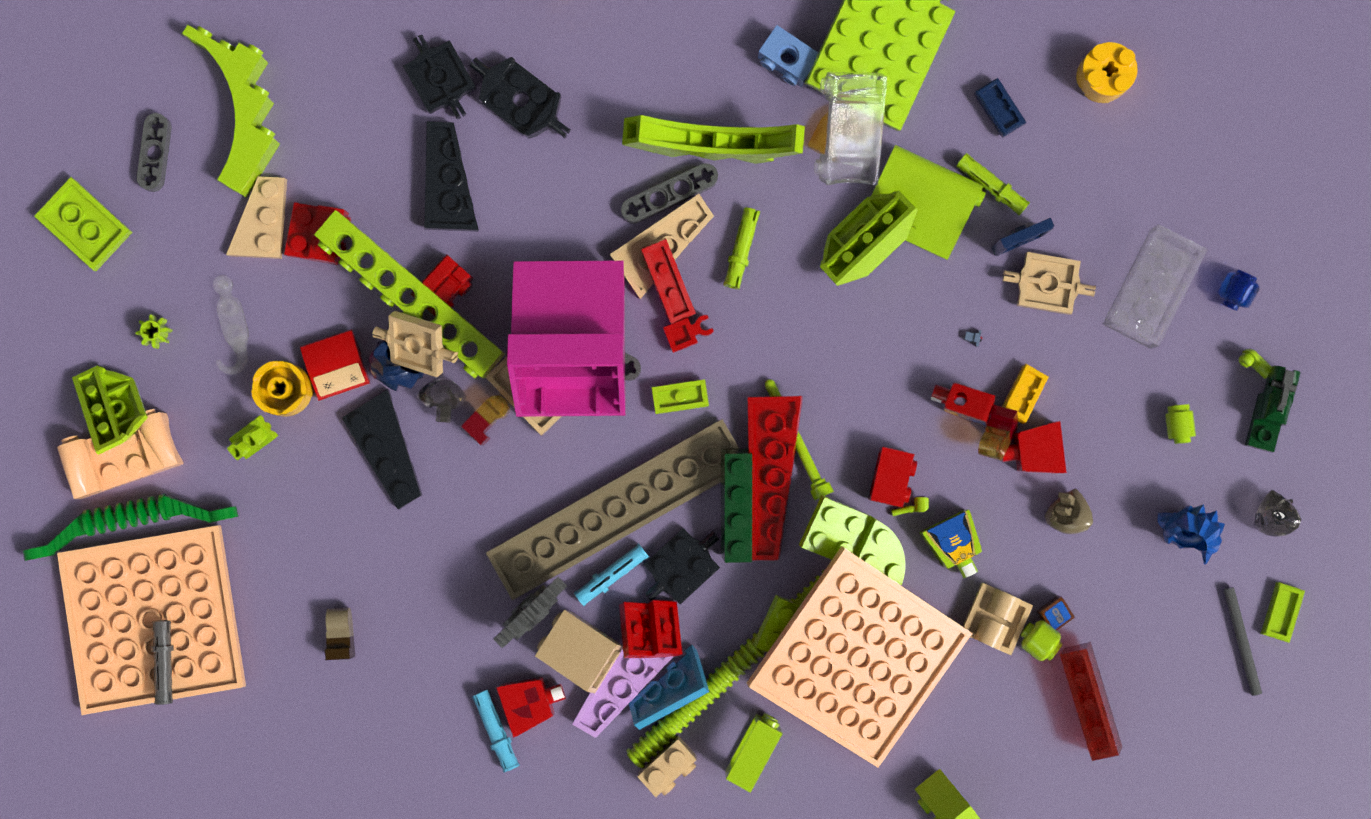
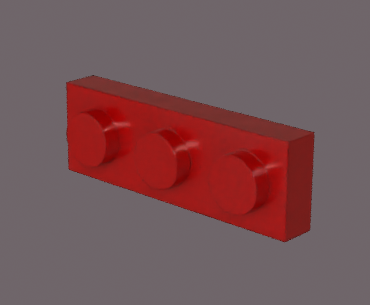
M663 238L640 248L669 323L673 324L696 314L667 239Z

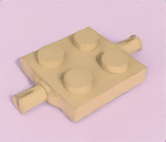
M1031 252L1025 253L1024 265L1020 273L1004 270L1002 281L1018 283L1019 295L1017 306L1066 315L1072 314L1074 300L1078 294L1094 297V290H1096L1095 285L1080 283L1079 269L1081 261Z
M394 311L388 315V330L375 327L373 330V338L387 342L390 349V359L394 364L438 377L443 373V360L455 363L458 359V352L443 347L442 325Z

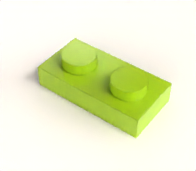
M705 379L652 387L656 415L709 407Z

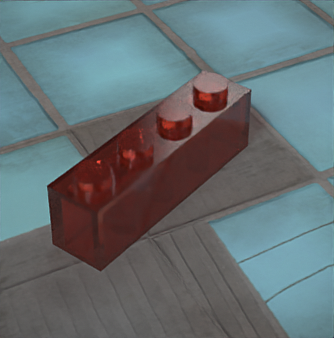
M1087 642L1066 647L1060 653V658L1091 760L1095 761L1119 756L1123 746L1092 644Z

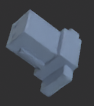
M979 330V333L966 332L965 340L976 343V347H979V342L982 341V330Z

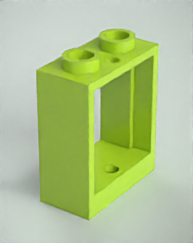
M756 713L725 770L726 780L751 793L783 734L776 718L767 713H764L763 716Z

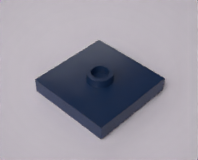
M1048 218L1030 227L1024 224L1011 230V235L1000 239L991 247L994 255L999 256L1043 237L1053 229V221L1051 218Z

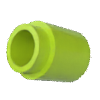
M1190 405L1168 406V413L1165 414L1168 439H1174V444L1191 442V437L1196 436L1194 415L1193 411H1190Z

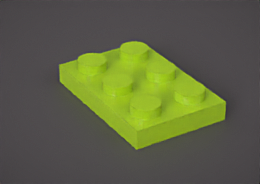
M72 177L66 181L34 216L94 271H97L133 233Z

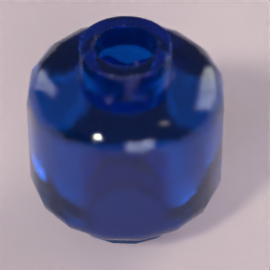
M1239 269L1236 272H1229L1218 292L1219 296L1225 299L1222 304L1235 311H1238L1239 307L1249 308L1260 290V286L1256 282L1258 278Z

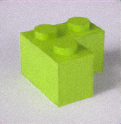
M938 769L914 789L921 797L917 802L927 815L932 811L936 816L934 819H980L941 769Z

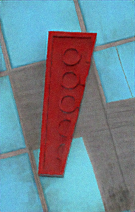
M802 396L748 397L749 450L752 453V560H780L803 401Z

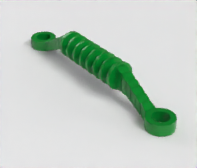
M163 493L159 495L158 503L154 496H149L147 505L144 499L139 498L137 500V507L130 500L126 503V509L122 503L116 504L115 511L111 505L105 506V512L100 507H96L94 515L91 510L86 509L48 545L22 550L24 561L52 556L77 536L86 534L87 536H94L96 528L100 534H104L107 526L111 532L117 530V523L124 530L128 526V521L132 527H137L138 518L143 525L149 523V516L154 523L159 522L160 514L165 521L170 520L173 516L185 515L207 522H216L239 517L237 507L210 511Z

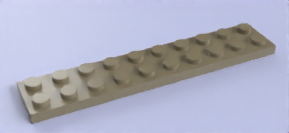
M723 419L486 552L512 600L518 598L721 482V449H739Z

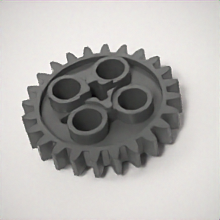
M557 577L547 587L542 585L534 594L528 595L511 612L512 615L502 624L504 628L493 640L503 648L513 638L517 641L526 631L532 630L549 613L551 607L558 601L556 597L567 585Z

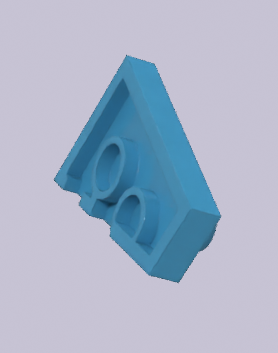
M693 645L685 650L686 655L678 663L673 661L666 668L668 672L658 681H652L629 702L633 723L639 730L709 693L697 649Z

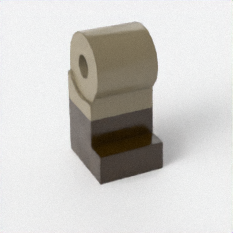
M327 609L325 616L327 630L325 660L354 658L355 646L351 609Z

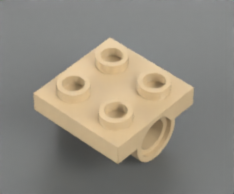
M981 582L962 626L972 633L971 638L1012 655L1033 605Z

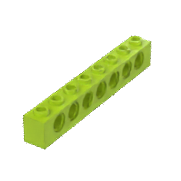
M335 210L314 234L320 240L317 244L329 255L335 252L341 258L338 263L349 272H352L354 269L362 275L359 280L370 290L376 287L383 293L380 298L393 308L396 304L403 310L402 313L423 320L425 309L433 307L436 311V316L430 322L442 325V344L445 346L444 348L458 352V358L465 363L463 369L473 378L479 375L485 379L506 354L338 211ZM346 237H351V248L343 251L341 249L342 240ZM366 255H372L373 264L369 268H363L361 265L362 258ZM392 272L394 275L393 283L389 286H384L382 284L383 275ZM407 290H413L415 293V298L410 304H405L402 299L404 292ZM448 325H454L457 329L456 336L453 339L447 340L444 337V329ZM474 342L478 347V351L475 356L467 357L464 352L465 346L468 343Z

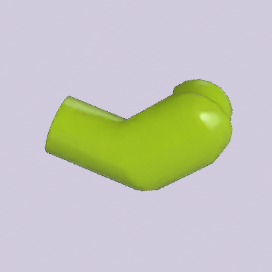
M1253 349L1243 350L1242 355L1238 358L1239 363L1243 367L1248 368L1252 366L1264 379L1271 372L1272 366Z

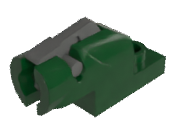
M1272 366L1271 372L1267 377L1264 392L1259 393L1257 396L1245 446L1270 453L1275 452L1280 428L1287 424L1301 374L1300 371L1286 370V367Z

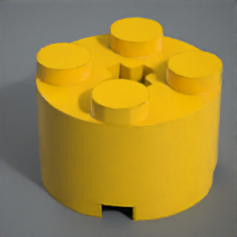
M1114 42L1096 45L1084 57L1077 68L1076 81L1085 93L1084 95L1089 100L1097 103H1109L1121 97L1133 85L1137 76L1135 54L1132 50ZM1103 69L1107 70L1108 73H1109L1111 76H1110V77L1106 76V75H1107V72L1104 71Z
M271 361L262 365L256 371L252 380L251 393L254 402L261 410L272 415L289 417L300 413L307 407L314 393L310 377L305 370L286 361ZM280 384L286 385L284 394L278 393L281 390Z

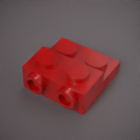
M294 202L284 255L339 265L338 261L341 258L335 252L329 255L317 244L320 240L314 234L335 210L351 222V217H348L349 213L344 209ZM343 239L341 242V249L343 251H346V243H343Z

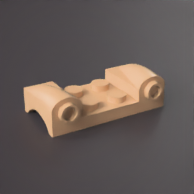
M155 409L147 410V420L130 440L99 455L95 452L91 438L79 439L78 435L62 439V445L58 446L57 449L73 498L83 499L183 465L182 458L171 436L167 413H156Z

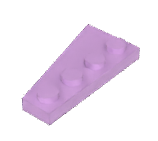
M622 650L596 693L589 694L572 725L596 738L674 656L624 658Z

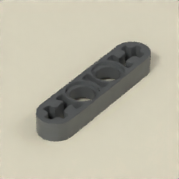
M701 164L627 199L621 208L623 218L632 224L639 223L713 188L718 181L717 169L711 164ZM701 171L712 172L711 182L707 183L705 180L697 182L699 188L695 190L693 181L689 176L694 175V180L702 176ZM678 181H685L689 184L690 190L687 194L679 195L675 192L674 186ZM660 192L665 196V202L662 206L657 207L651 204L650 197L653 193ZM640 199H646V204L651 211L646 213L644 207L638 210L637 217H634L632 214H626L629 211V205L633 204L634 207H639L643 205Z

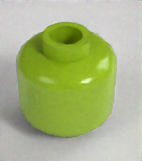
M1042 620L1037 621L1034 625L1029 622L1021 632V636L1024 638L1021 642L1022 649L1038 661L1052 660L1063 645L1060 642L1061 634Z

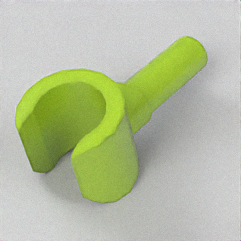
M914 497V506L891 510L892 515L926 512L929 508V498Z

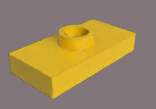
M1025 363L1021 367L1002 407L1016 410L1018 422L1026 423L1049 377Z

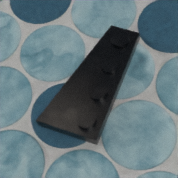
M427 121L424 230L478 232L479 229L454 122Z
M387 389L348 413L342 419L395 506L400 510L421 497L422 492L407 450L405 438L401 431L390 390Z

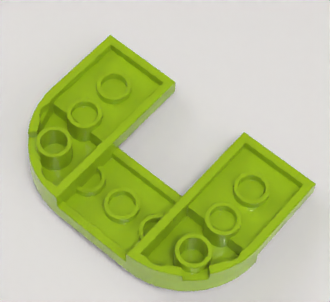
M821 495L799 546L831 560L841 546H843L902 585L905 576V555L902 545L893 531L877 518ZM775 595L753 645L768 652L801 604Z

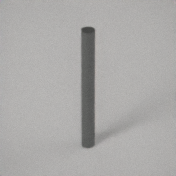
M1234 587L1225 588L1223 591L1251 696L1260 695L1262 690Z

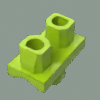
M259 415L229 438L232 444L227 447V450L236 460L242 457L248 459L278 437V434L272 431L270 423L265 422L264 418Z

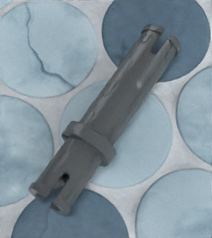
M171 620L152 621L154 639L153 646H151V652H154V704L164 705L173 703L171 651H174V645L171 644Z

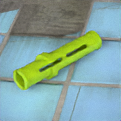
M968 153L956 165L957 168L969 175L974 181L983 185V188L996 197L995 200L997 202L1001 201L1017 213V215L1020 216L1030 204L1029 201L1011 188V184H1005L974 160Z
M748 207L743 209L734 249L727 261L729 266L723 283L725 287L740 290L745 267H748L749 264L747 260L760 215V211Z

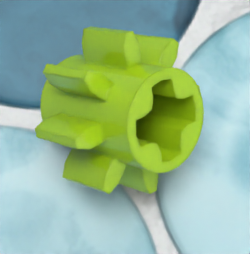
M151 314L149 315V321H139L141 327L140 331H137L136 334L144 338L141 342L142 345L148 346L152 342V347L159 349V343H169L167 339L168 333L173 332V329L165 326L167 319L160 318L157 322L156 316ZM155 328H158V332L154 333V335L151 336V331H154Z

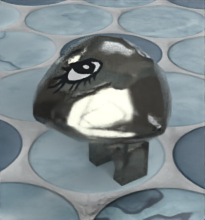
M445 377L430 381L417 394L419 401L426 407L432 408V406H436L435 422L450 423L451 409H457L467 401V396L460 386Z
M1271 490L1264 497L1255 514L1254 526L1258 532L1267 536L1281 537L1291 534L1298 529L1302 519L1298 510L1292 505L1293 499H1286L1278 492Z

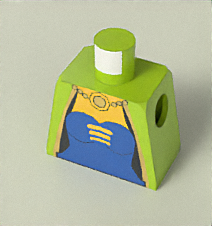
M964 509L919 532L944 568L949 569L957 565L963 578L978 572L971 557L981 553L982 548L969 509Z

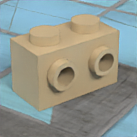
M678 735L638 772L637 777L655 797L660 793L665 796L675 787L676 784L673 782L681 774L686 777L696 767L694 762L697 760V755Z

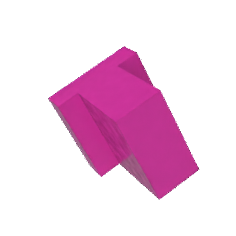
M515 261L513 263L511 334H508L507 367L516 417L625 416L624 261Z

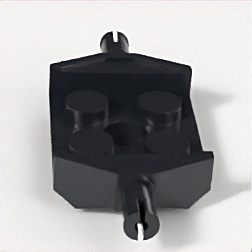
M477 57L473 59L474 63L471 62L470 67L481 74L483 78L479 101L528 139L540 135L547 129H553L563 138L567 137L571 129L557 118L561 104V94L559 92H555L519 65L513 57L493 67L486 66ZM518 94H525L529 97L528 103L523 107H518L514 104V98Z

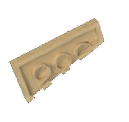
M697 194L609 254L614 261H624V277L639 299L654 284L640 248L666 238L673 257L676 259L714 215L700 194Z

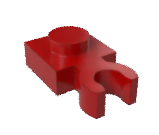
M708 315L698 317L692 325L689 319L686 318L663 327L673 353L698 344L697 335L710 336L714 332L713 328L703 330L700 327L703 321L709 319Z

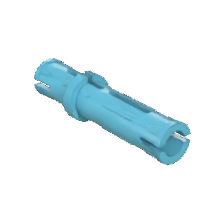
M638 543L636 547L616 560L600 574L595 573L592 575L593 579L575 591V596L585 606L601 592L606 593L609 591V586L649 556ZM630 559H632V561H630L628 564H626L624 567H622V568H621L620 570H618L616 573H613V572L616 571L618 568H620L622 565H624L626 562H628ZM600 582H602L599 586H597L595 589H593L592 591H590L593 587H595L597 584H599Z
M485 690L472 696L492 743L490 747L492 751L495 750L503 773L520 766L510 744L512 742L511 737H507L489 691Z

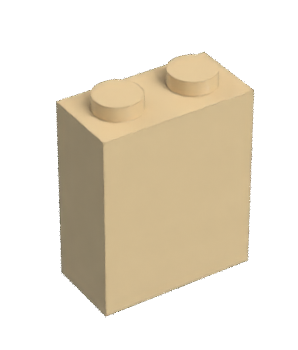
M563 610L562 613L560 612L552 622L553 628L548 636H544L537 646L538 652L535 657L586 692L596 693L623 650V645L575 613Z

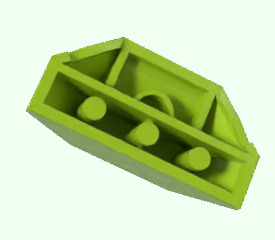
M900 191L865 198L828 234L820 268L837 286L867 277L907 239L917 213V208Z
M95 366L72 377L94 449L98 455L130 440L147 420L146 410L136 382L132 377L105 370V368Z

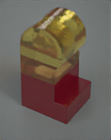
M491 396L461 427L480 445L484 446L490 440L486 432L497 420L508 416L510 404L501 396Z
M997 405L993 406L990 412V420L979 443V455L997 460L1003 459L1018 428V413L1016 410Z

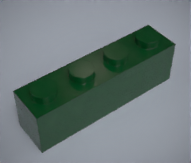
M721 449V557L725 563L752 562V453L749 449Z

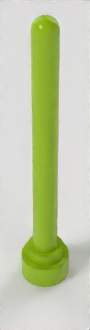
M766 380L765 388L769 396H781L774 380ZM798 431L796 451L812 482L810 493L815 501L820 499L821 495L826 496L834 492L830 482H826L825 478H821Z

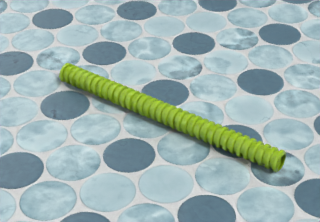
M815 576L816 580L814 582L810 581L809 587H803L804 591L801 594L798 592L796 594L797 598H791L790 600L802 604L820 576ZM755 632L752 634L753 638L751 640L748 638L745 645H740L741 649L739 651L735 650L732 657L730 655L727 657L728 661L726 663L723 661L720 668H715L716 672L714 674H708L709 678L706 682L709 693L664 716L665 719H659L657 726L653 725L651 731L647 730L645 732V737L641 736L638 743L634 742L632 744V749L628 748L626 750L627 756L637 767L643 768L645 762L649 763L651 756H657V751L664 749V744L669 745V740L671 738L675 739L676 733L681 734L683 732L682 728L689 726L688 722H694V717L702 714L700 711L703 709L707 710L709 703L712 705L715 698H720L721 692L725 693L728 686H733L732 682L734 680L738 681L740 675L744 676L746 674V669L750 670L753 663H758L757 659L759 657H764L766 651L753 645L757 636Z

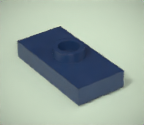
M999 78L994 79L974 92L977 100L1002 138L1027 123Z

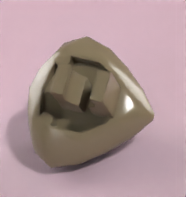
M1072 489L1066 493L1059 492V498L1049 506L1044 515L1046 523L1064 534H1078L1087 531L1093 524V516L1084 496L1077 489Z

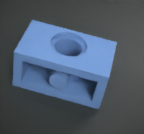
M776 25L759 50L758 59L761 60L760 64L767 70L773 71L775 69L781 73L783 80L792 86L797 84L803 87L818 52ZM787 53L794 56L795 61L791 64H786L781 60V56Z

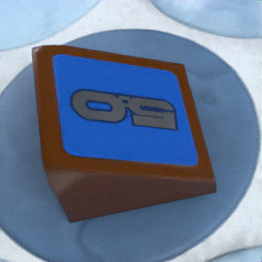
M1059 595L1036 611L1041 619L1055 630L1060 629L1075 618L1063 597Z

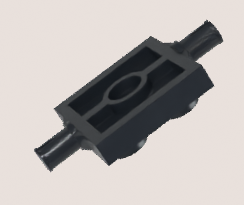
M423 35L418 36L423 44L422 46L417 37H415L413 42L420 54L411 62L403 65L427 111L429 114H432L443 107L450 106L456 119L461 118L457 108L464 117L467 113L464 111L459 100L477 88L452 43L449 40L438 47L429 48Z
M682 528L643 564L653 574L656 582L644 594L648 597L656 590L649 597L652 601L661 592L665 591L671 594L681 605L720 569L708 551L720 539L715 536L708 542L715 535L711 531L700 542Z

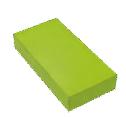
M1276 582L1260 634L1290 643L1305 590Z

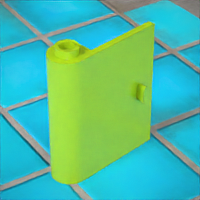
M895 145L871 196L900 191L917 208V213L906 241L948 260L974 206L979 207L986 192L982 191L983 185Z

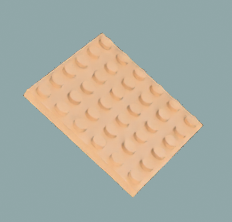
M221 525L57 553L81 715L154 703V652H151V646H153L154 639L152 621L171 620V644L174 645V651H171L173 699L246 686Z
M841 546L746 684L754 691L879 768L972 633Z

